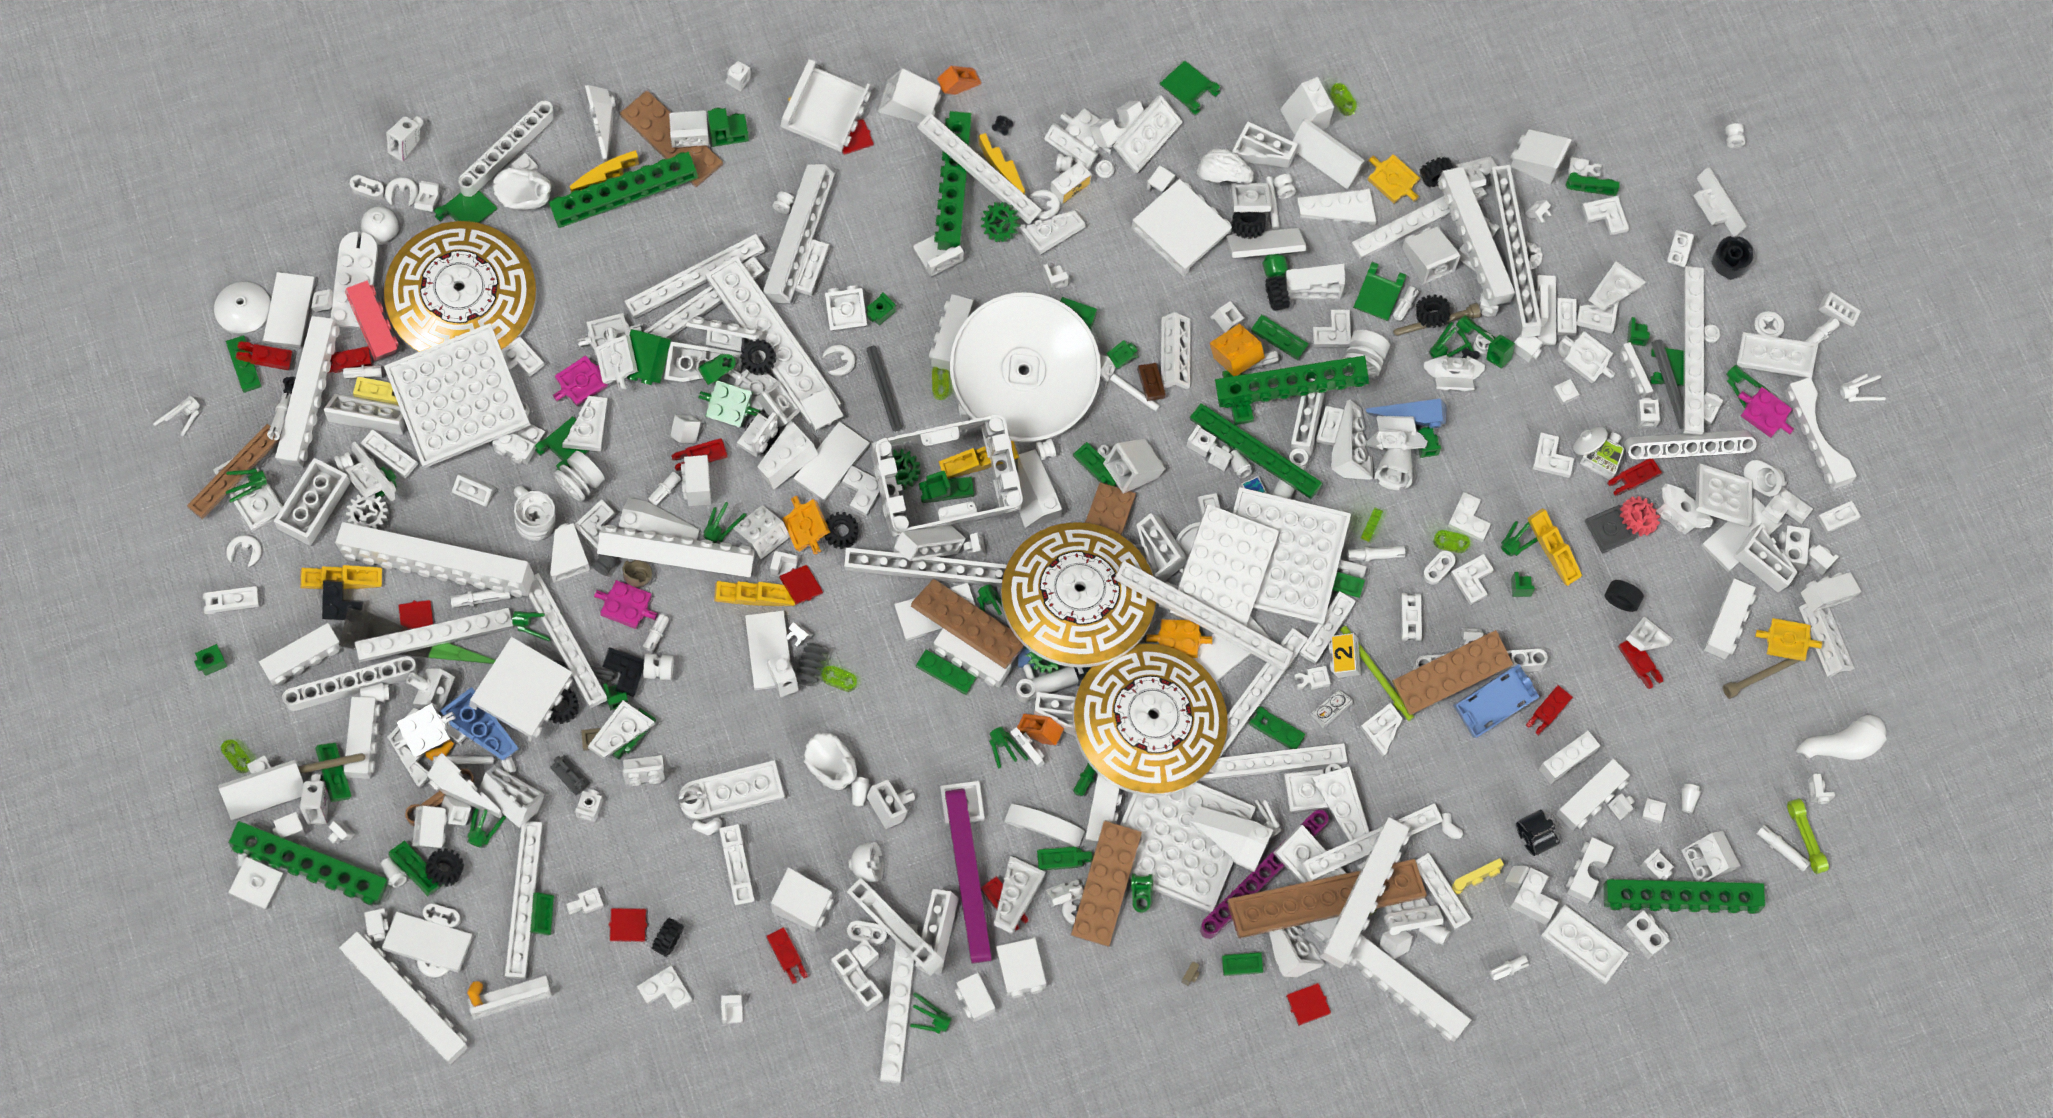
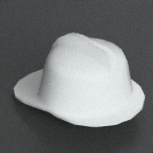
M1752 460L1744 468V478L1751 479L1752 488L1766 496L1777 495L1782 486H1785L1787 483L1783 472L1779 468L1763 461Z

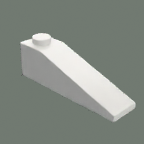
M671 342L663 371L664 379L680 382L702 379L703 377L697 368L720 354L732 355L736 361L733 369L741 372L742 359L740 354L742 353ZM723 358L724 362L722 363V365L728 366L727 362L729 360Z
M1351 400L1346 402L1332 451L1331 467L1334 472L1343 478L1370 480L1373 479V461L1371 456L1368 457V446L1366 445L1368 440L1365 439L1363 433L1366 427L1362 408Z
M1036 449L1019 454L1018 476L1023 497L1019 514L1025 529L1061 518V505Z
M628 498L624 505L619 523L620 529L634 528L639 532L653 531L659 535L672 534L674 537H691L694 540H698L700 531L698 528L647 501Z
M441 753L427 774L430 787L435 791L439 789L443 794L484 811L487 809V813L500 818L502 816L501 810L484 793H478L477 787L470 779L464 780V776L460 772L461 770Z
M1201 806L1197 807L1190 821L1206 838L1213 840L1221 851L1224 850L1232 857L1231 860L1253 872L1273 832L1272 829L1255 821Z
M1294 926L1269 932L1275 960L1284 977H1299L1324 965L1313 943L1308 944L1303 938L1304 932L1301 928L1298 929Z

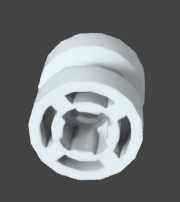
M1735 123L1725 127V133L1728 136V147L1738 148L1745 145V137L1742 135L1744 132L1742 124Z
M1290 174L1280 175L1273 180L1275 187L1278 188L1277 194L1280 199L1292 197L1296 193L1295 187L1291 184L1292 178Z

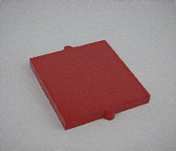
M863 118L856 120L858 123L855 131H850L849 136H851L848 146L843 147V155L874 145L870 136V130L867 129Z
M807 565L797 569L792 568L790 572L779 577L795 605L806 600L811 601L812 598L823 594L821 587Z
M413 600L412 603L398 604L401 632L433 625L430 600L419 602Z
M611 908V921L608 924L610 927V941L645 942V929L648 927L646 923V909Z
M1319 983L1286 995L1291 1007L1290 1012L1294 1014L1298 1026L1331 1014L1326 1002L1327 997L1323 995Z

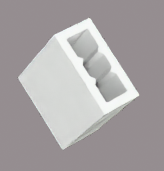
M1035 938L996 946V955L1006 997L1018 998L1027 992L1036 994L1046 988V980Z

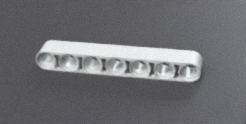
M548 101L539 102L459 177L460 191L464 196H473L553 121L552 104Z
M1745 430L1703 433V435L1630 437L1624 442V449L1632 459L1749 453L1756 448V440ZM1749 439L1746 444H1742L1744 440ZM1727 440H1731L1728 445H1724ZM1712 441L1711 445L1705 446L1707 442ZM1694 442L1691 447H1687L1689 443ZM1675 443L1674 447L1668 449L1670 444ZM1656 444L1654 449L1649 450L1652 445ZM1638 446L1636 450L1631 451L1632 447Z
M1542 649L1509 650L1507 653L1513 665L1495 674L1504 673L1517 665L1514 661L1515 658L1521 659L1523 664L1519 665L1524 672L1540 671L1547 661V653ZM1445 654L1420 656L1417 658L1413 670L1419 668V664L1425 665ZM1533 657L1540 658L1542 663L1535 662Z
M405 656L287 689L283 693L282 699L289 710L297 711L360 693V688L382 682L383 684L390 685L410 679L408 678L410 673L414 672L417 674L418 668L413 658ZM406 665H412L410 670H403ZM387 670H393L390 676L384 675ZM367 676H374L373 680L365 681ZM349 681H355L354 685L351 687H347L346 683ZM328 687H336L334 691L327 692ZM310 692H317L314 697H307ZM291 697H297L295 702H288Z

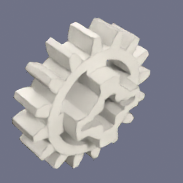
M358 494V500H350L352 506H347L349 512L346 513V517L349 518L347 520L348 523L377 529L378 526L384 527L383 521H388L385 515L389 514V511L386 509V502H382L383 500L380 496L376 499L375 494L370 497L361 498ZM375 505L379 507L380 512L375 509ZM355 515L359 517L360 522L355 519Z

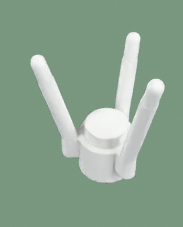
M1864 374L1840 385L1841 397L1844 400L1848 399V402L1886 400V397H1855L1859 393V386L1880 379L1881 375L1863 380L1868 377L1867 374Z
M188 396L178 406L155 421L153 425L156 426L164 420H170L180 411L186 416L191 414L181 432V436H184L194 418L199 414L197 409L200 405L193 397Z
M1255 800L1256 805L1267 821L1263 825L1273 830L1271 839L1282 831L1279 827L1280 825L1276 821L1267 801H1263L1265 811L1260 802ZM1237 809L1234 810V813H1236L1239 817L1248 819Z

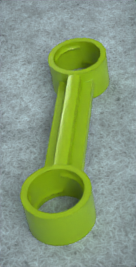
M1800 798L1788 801L1787 809L1789 815L1795 820L1809 854L1812 871L1815 874L1828 871L1827 858L1824 853L1820 852L1806 818V808Z

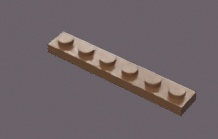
M266 424L187 505L188 509L203 520L227 495L226 491L234 488L247 475H227L226 472L251 470L280 441V437L278 440H274L276 434H274L272 440L267 436L270 425Z

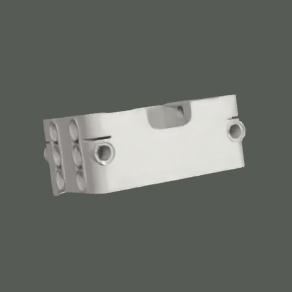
M999 414L884 438L871 443L875 477L879 486L884 516L892 537H898L904 531L945 526L968 520L974 521L1021 509L1023 497L1012 453L1011 440L1007 431L1006 420ZM981 427L987 456L990 458L995 479L993 482L999 508L977 512L974 502L961 503L940 508L938 510L939 521L909 527L907 517L904 516L906 508L903 495L899 496L902 486L896 483L895 475L898 472L895 459L892 458L891 446L902 443L906 444L907 442L911 443L921 438L924 446L939 444L958 439L960 436L959 432L963 430L967 431V429ZM996 462H1003L1005 470L999 471L996 468ZM887 486L894 488L893 495L888 494Z

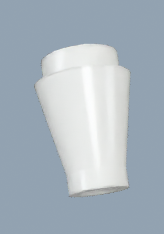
M1238 451L1230 452L1232 454L1231 464L1235 476H1238L1240 479L1248 477L1252 473L1251 464Z
M382 682L360 688V697L376 698L377 701L381 702L389 700L388 684H383Z
M856 777L851 783L852 805L863 807L871 785L869 784L870 779Z
M1684 784V788H1681L1682 812L1693 813L1701 793L1699 786Z
M386 858L381 862L389 885L397 888L406 882V873L391 858Z
M1439 925L1419 929V932L1426 935L1437 945L1441 944L1444 946L1450 935V931L1446 930L1447 927Z

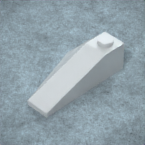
M586 85L587 102L604 163L609 161L613 123L612 107L615 106L613 96H609L608 89Z

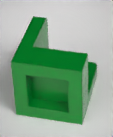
M1632 317L1628 324L1627 343L1646 346L1650 332H1647V325L1635 323L1636 317Z
M944 470L926 476V486L932 501L950 496L951 487Z
M1514 572L1511 578L1512 597H1531L1535 590V586H1532L1531 576H1519V572Z
M605 683L603 687L610 711L617 709L622 701L628 703L626 693L615 691L617 685L608 687L607 683Z

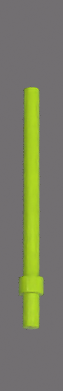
M1347 626L1340 629L1343 634H1351ZM1359 643V656L1393 700L1395 708L1402 712L1408 722L1411 721L1414 715H1408L1399 695Z

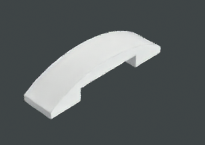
M1011 804L1004 823L1021 829L1024 827L1059 840L1061 844L1069 847L1079 848L1085 832L1083 829L1065 820L1016 804Z
M739 824L719 828L734 904L737 906L755 902Z

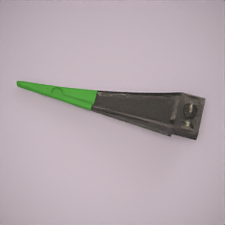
M348 608L339 646L356 650V641L411 629L369 612ZM450 643L395 654L494 664L496 661Z

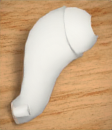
M1864 715L1853 721L1848 728L1841 732L1807 738L1798 746L1796 752L1804 754L1808 759L1815 755L1849 760L1863 759L1873 755L1887 740L1886 726L1879 717Z

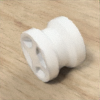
M1058 154L1055 172L1070 169L1073 156L1065 157L1062 154Z
M778 192L777 201H774L772 206L780 213L789 214L790 206L794 203L795 198L786 192Z
M1485 332L1487 335H1489V336L1494 340V338H1493V336H1492L1491 334ZM1478 334L1473 348L1480 355H1487L1491 342Z
M1051 438L1046 439L1043 443L1036 442V450L1040 460H1045L1048 456H1056Z
M346 452L341 457H334L338 469L345 473V469L354 466L349 452Z

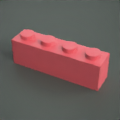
M367 280L346 288V297L374 361L395 354L399 345L396 337L391 336L389 331L391 330L390 323L382 315L384 310L381 303L375 299L376 291L373 285H369Z

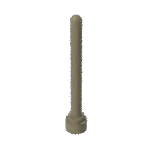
M1477 303L1470 304L1469 307H1466V310L1451 313L1450 319L1447 322L1461 319L1465 315L1472 319L1481 317L1480 308ZM1415 323L1396 328L1393 334L1399 336L1427 327L1426 324L1422 326L1421 323Z
M1788 658L1738 683L1729 682L1724 684V694L1727 698L1731 699L1737 696L1741 689L1796 664L1800 660Z
M359 753L298 766L302 774L363 761L365 755Z

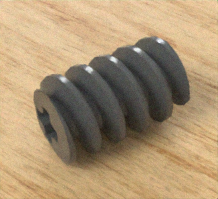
M807 643V646L804 647L805 653L801 655L802 660L799 661L800 667L796 669L797 674L795 676L798 683L813 686L812 682L819 681L815 675H821L817 668L824 667L820 661H826L822 654H828L829 652L818 644Z

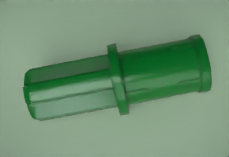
M1089 763L1084 771L1079 774L1080 778L1073 789V792L1081 797L1085 794L1090 783H1093V777L1096 774V771Z

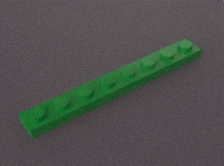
M1202 403L1191 414L1190 420L1201 426V428L1309 499H1312L1322 487L1321 481Z

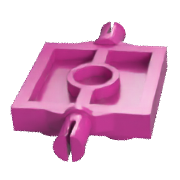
M585 355L555 375L561 390L552 396L556 401L567 396L578 407L587 400L588 396L596 395L608 387V384L602 381L599 365L596 366Z
M1763 387L1752 397L1743 391L1739 394L1738 397L1747 403L1745 410L1740 415L1742 418L1770 438L1780 428L1789 435L1792 433L1794 428L1786 423L1787 416L1792 408Z
M616 580L608 594L599 590L595 592V598L604 600L600 616L637 629L639 622L644 617L655 621L658 613L648 610L652 594Z

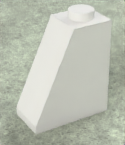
M573 523L562 524L555 529L550 571L553 583L590 570Z

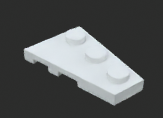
M1075 211L1053 216L1049 220L1034 221V224L1027 226L1023 224L1019 227V231L1038 254L1041 255L1085 228V223Z
M1615 261L1588 301L1604 311L1643 287L1646 282Z
M588 396L575 424L570 429L568 437L563 442V448L601 452L607 398Z
M622 701L588 745V749L605 759L655 725V722L625 701Z

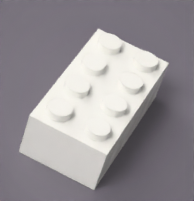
M314 458L275 518L274 523L277 529L311 546L351 482L348 475Z

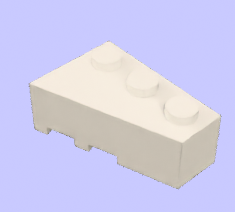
M790 420L757 467L764 480L775 489L815 458L818 453L814 444Z
M1150 513L1137 524L1141 544L1147 557L1145 559L1152 571L1153 577L1165 582L1186 565L1188 558L1160 517Z
M1761 523L1752 529L1734 558L1776 592H1780L1789 586L1797 574V570L1784 552H1780L1775 545L1776 541L1774 538H1770L1764 529L1766 528L1765 525Z
M1037 692L1034 715L1051 717L1064 728V732L1075 736L1073 728L1075 697Z
M495 765L485 773L478 790L479 793H484L519 828L538 812L545 795Z

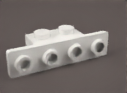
M1706 168L1697 177L1704 190L1698 191L1694 197L1712 225L1725 223L1732 236H1738L1746 228V224L1712 170Z
M1538 275L1535 295L1541 320L1540 336H1537V338L1543 342L1542 345H1555L1556 277Z
M693 317L686 322L688 327L707 330L706 345L735 351L744 349L745 338L756 340L762 336V331H758L755 327L742 328L734 323L722 324L719 320L706 321L703 317Z
M356 442L351 443L352 454L358 461V464L345 469V474L348 475L349 480L365 498L383 491L390 501L395 500L394 492H396V488L393 482H389L386 479L384 472L376 467L374 460L366 455L362 446L359 447Z

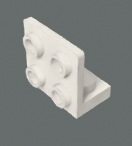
M705 110L669 114L672 148L709 145L707 114Z
M935 235L915 244L913 249L930 277L963 261L964 251L961 246L951 247L948 250H937L938 243L934 242Z
M772 412L767 419L758 413L737 442V446L755 457L760 452L763 453L770 437L774 438L778 432L777 414Z
M764 506L757 508L733 528L736 533L750 543L759 559H763L790 537L783 521Z
M662 755L623 760V775L626 785L639 786L645 782L658 784L661 780H665Z

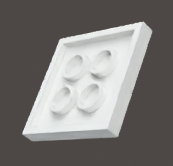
M1699 464L1696 479V511L1749 527L1752 523V480Z

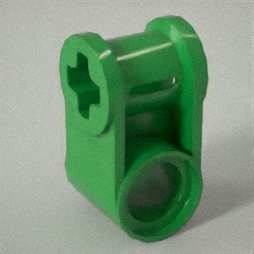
M720 354L697 369L707 385L732 370L735 367L736 361L730 354ZM723 358L729 360L727 362L728 366L722 365V363L724 362Z
M1132 874V905L1135 911L1144 913L1153 902V874L1148 876ZM1144 898L1147 901V906L1139 905L1138 899Z

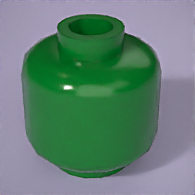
M1269 254L1265 256V260L1262 262L1267 278L1282 275L1284 279L1286 270H1289L1284 255Z

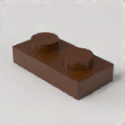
M1157 364L1138 365L1137 370L1146 400L1164 399L1166 393Z

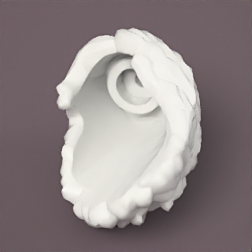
M1216 148L1209 151L1201 158L1198 164L1197 175L1202 180L1217 183L1237 181L1238 183L1244 182L1247 184L1253 181V170H1251V167L1238 154L1227 149Z
M508 168L502 170L493 180L494 195L497 196L499 202L504 207L534 210L549 201L551 183L548 178L537 171L524 168Z
M818 733L813 738H810L805 745L806 750L804 753V763L810 772L824 786L834 790H842L848 784H851L857 776L855 759L839 738L830 733Z

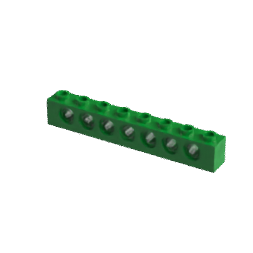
M950 111L949 118H945V126L969 146L972 113ZM942 150V161H945V166H941L940 177H944L943 182L939 183V193L942 194V199L938 198L937 210H941L940 215L936 216V226H939V231H935L934 242L938 243L937 250H948L951 247L956 248L960 246L967 171Z
M681 152L675 157L661 159L658 163L642 166L639 170L633 172L628 171L622 176L609 178L603 183L592 184L583 190H575L564 197H556L549 204L558 228H562L698 178V174L690 153ZM676 167L680 168L678 171H672ZM662 174L661 177L655 178V175ZM644 180L642 184H637L638 181ZM623 186L627 187L625 190H619ZM604 193H610L606 197L602 196ZM587 199H592L591 202L584 203ZM574 205V208L567 209L568 206Z
M1363 355L1215 379L1219 407L1230 408L1234 405H1249L1257 401L1268 402L1276 398L1287 399L1295 395L1306 396L1314 392L1324 393L1333 389L1343 390L1352 386L1362 387L1365 384H1369L1366 358ZM1348 372L1353 373V374L1350 375V376L1344 375V374H1346V373H1348ZM1329 375L1334 376L1332 379L1326 378ZM1310 378L1315 379L1313 382L1307 381ZM1292 381L1297 382V383L1294 384V385H1289V384H1288L1289 382H1292ZM1273 384L1278 385V386L1275 387V388H1271V387H1270V386L1273 385ZM1254 387L1259 388V389L1256 390V391H1252V390H1251V389L1254 388ZM1235 390H1239V391H1240L1238 394H1233V393H1232V392L1235 391Z
M240 821L237 822L228 842L232 848L231 850L237 854L242 855L244 852L249 854L250 858L255 861L269 862L268 865L273 868H285L291 875H303L309 882L315 884L317 882L325 884L324 887L329 890H341L345 896L350 898L359 897L363 903L371 906L373 903L379 905L388 885L386 878ZM249 840H257V844L255 846H247V842ZM270 846L276 848L273 854L265 853V850ZM287 854L294 855V859L289 862L285 861L284 857ZM306 861L313 862L312 867L309 869L303 868L302 865ZM325 868L332 870L328 876L321 875V871ZM344 875L350 877L347 883H341L339 880ZM361 883H367L369 885V887L364 891L358 889V886Z
M1607 879L1603 884L1604 907H1610L1611 910L1630 908L1632 911H1639L1642 908H1649L1650 911L1669 909L1671 912H1678L1681 909H1688L1689 912L1708 910L1710 913L1728 910V913L1747 911L1749 914H1757L1765 907L1764 883ZM1621 892L1628 893L1630 899H1624L1621 896ZM1641 893L1648 894L1649 900L1643 899ZM1660 893L1667 894L1669 900H1663ZM1680 894H1686L1688 901L1682 900ZM1700 894L1706 895L1708 901L1701 900ZM1719 895H1725L1727 902L1721 901ZM1739 895L1745 896L1747 902H1742L1739 899Z

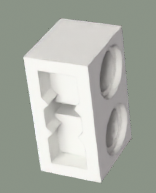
M1787 525L1784 531L1780 533L1779 542L1782 543V548L1779 550L1781 553L1784 552L1796 570L1803 571L1808 560L1810 529ZM1790 536L1795 537L1797 542L1791 540ZM1789 554H1793L1796 559L1790 558Z
M1644 910L1622 929L1648 960L1670 941L1668 934L1662 928L1659 929L1655 924L1654 918L1649 913L1646 914ZM1637 923L1644 924L1645 930H1640L1637 927ZM1650 938L1657 939L1658 945H1653L1650 942Z

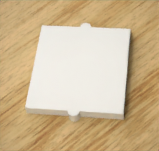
M829 388L813 393L812 396L800 401L815 430L831 425L832 422L843 417Z

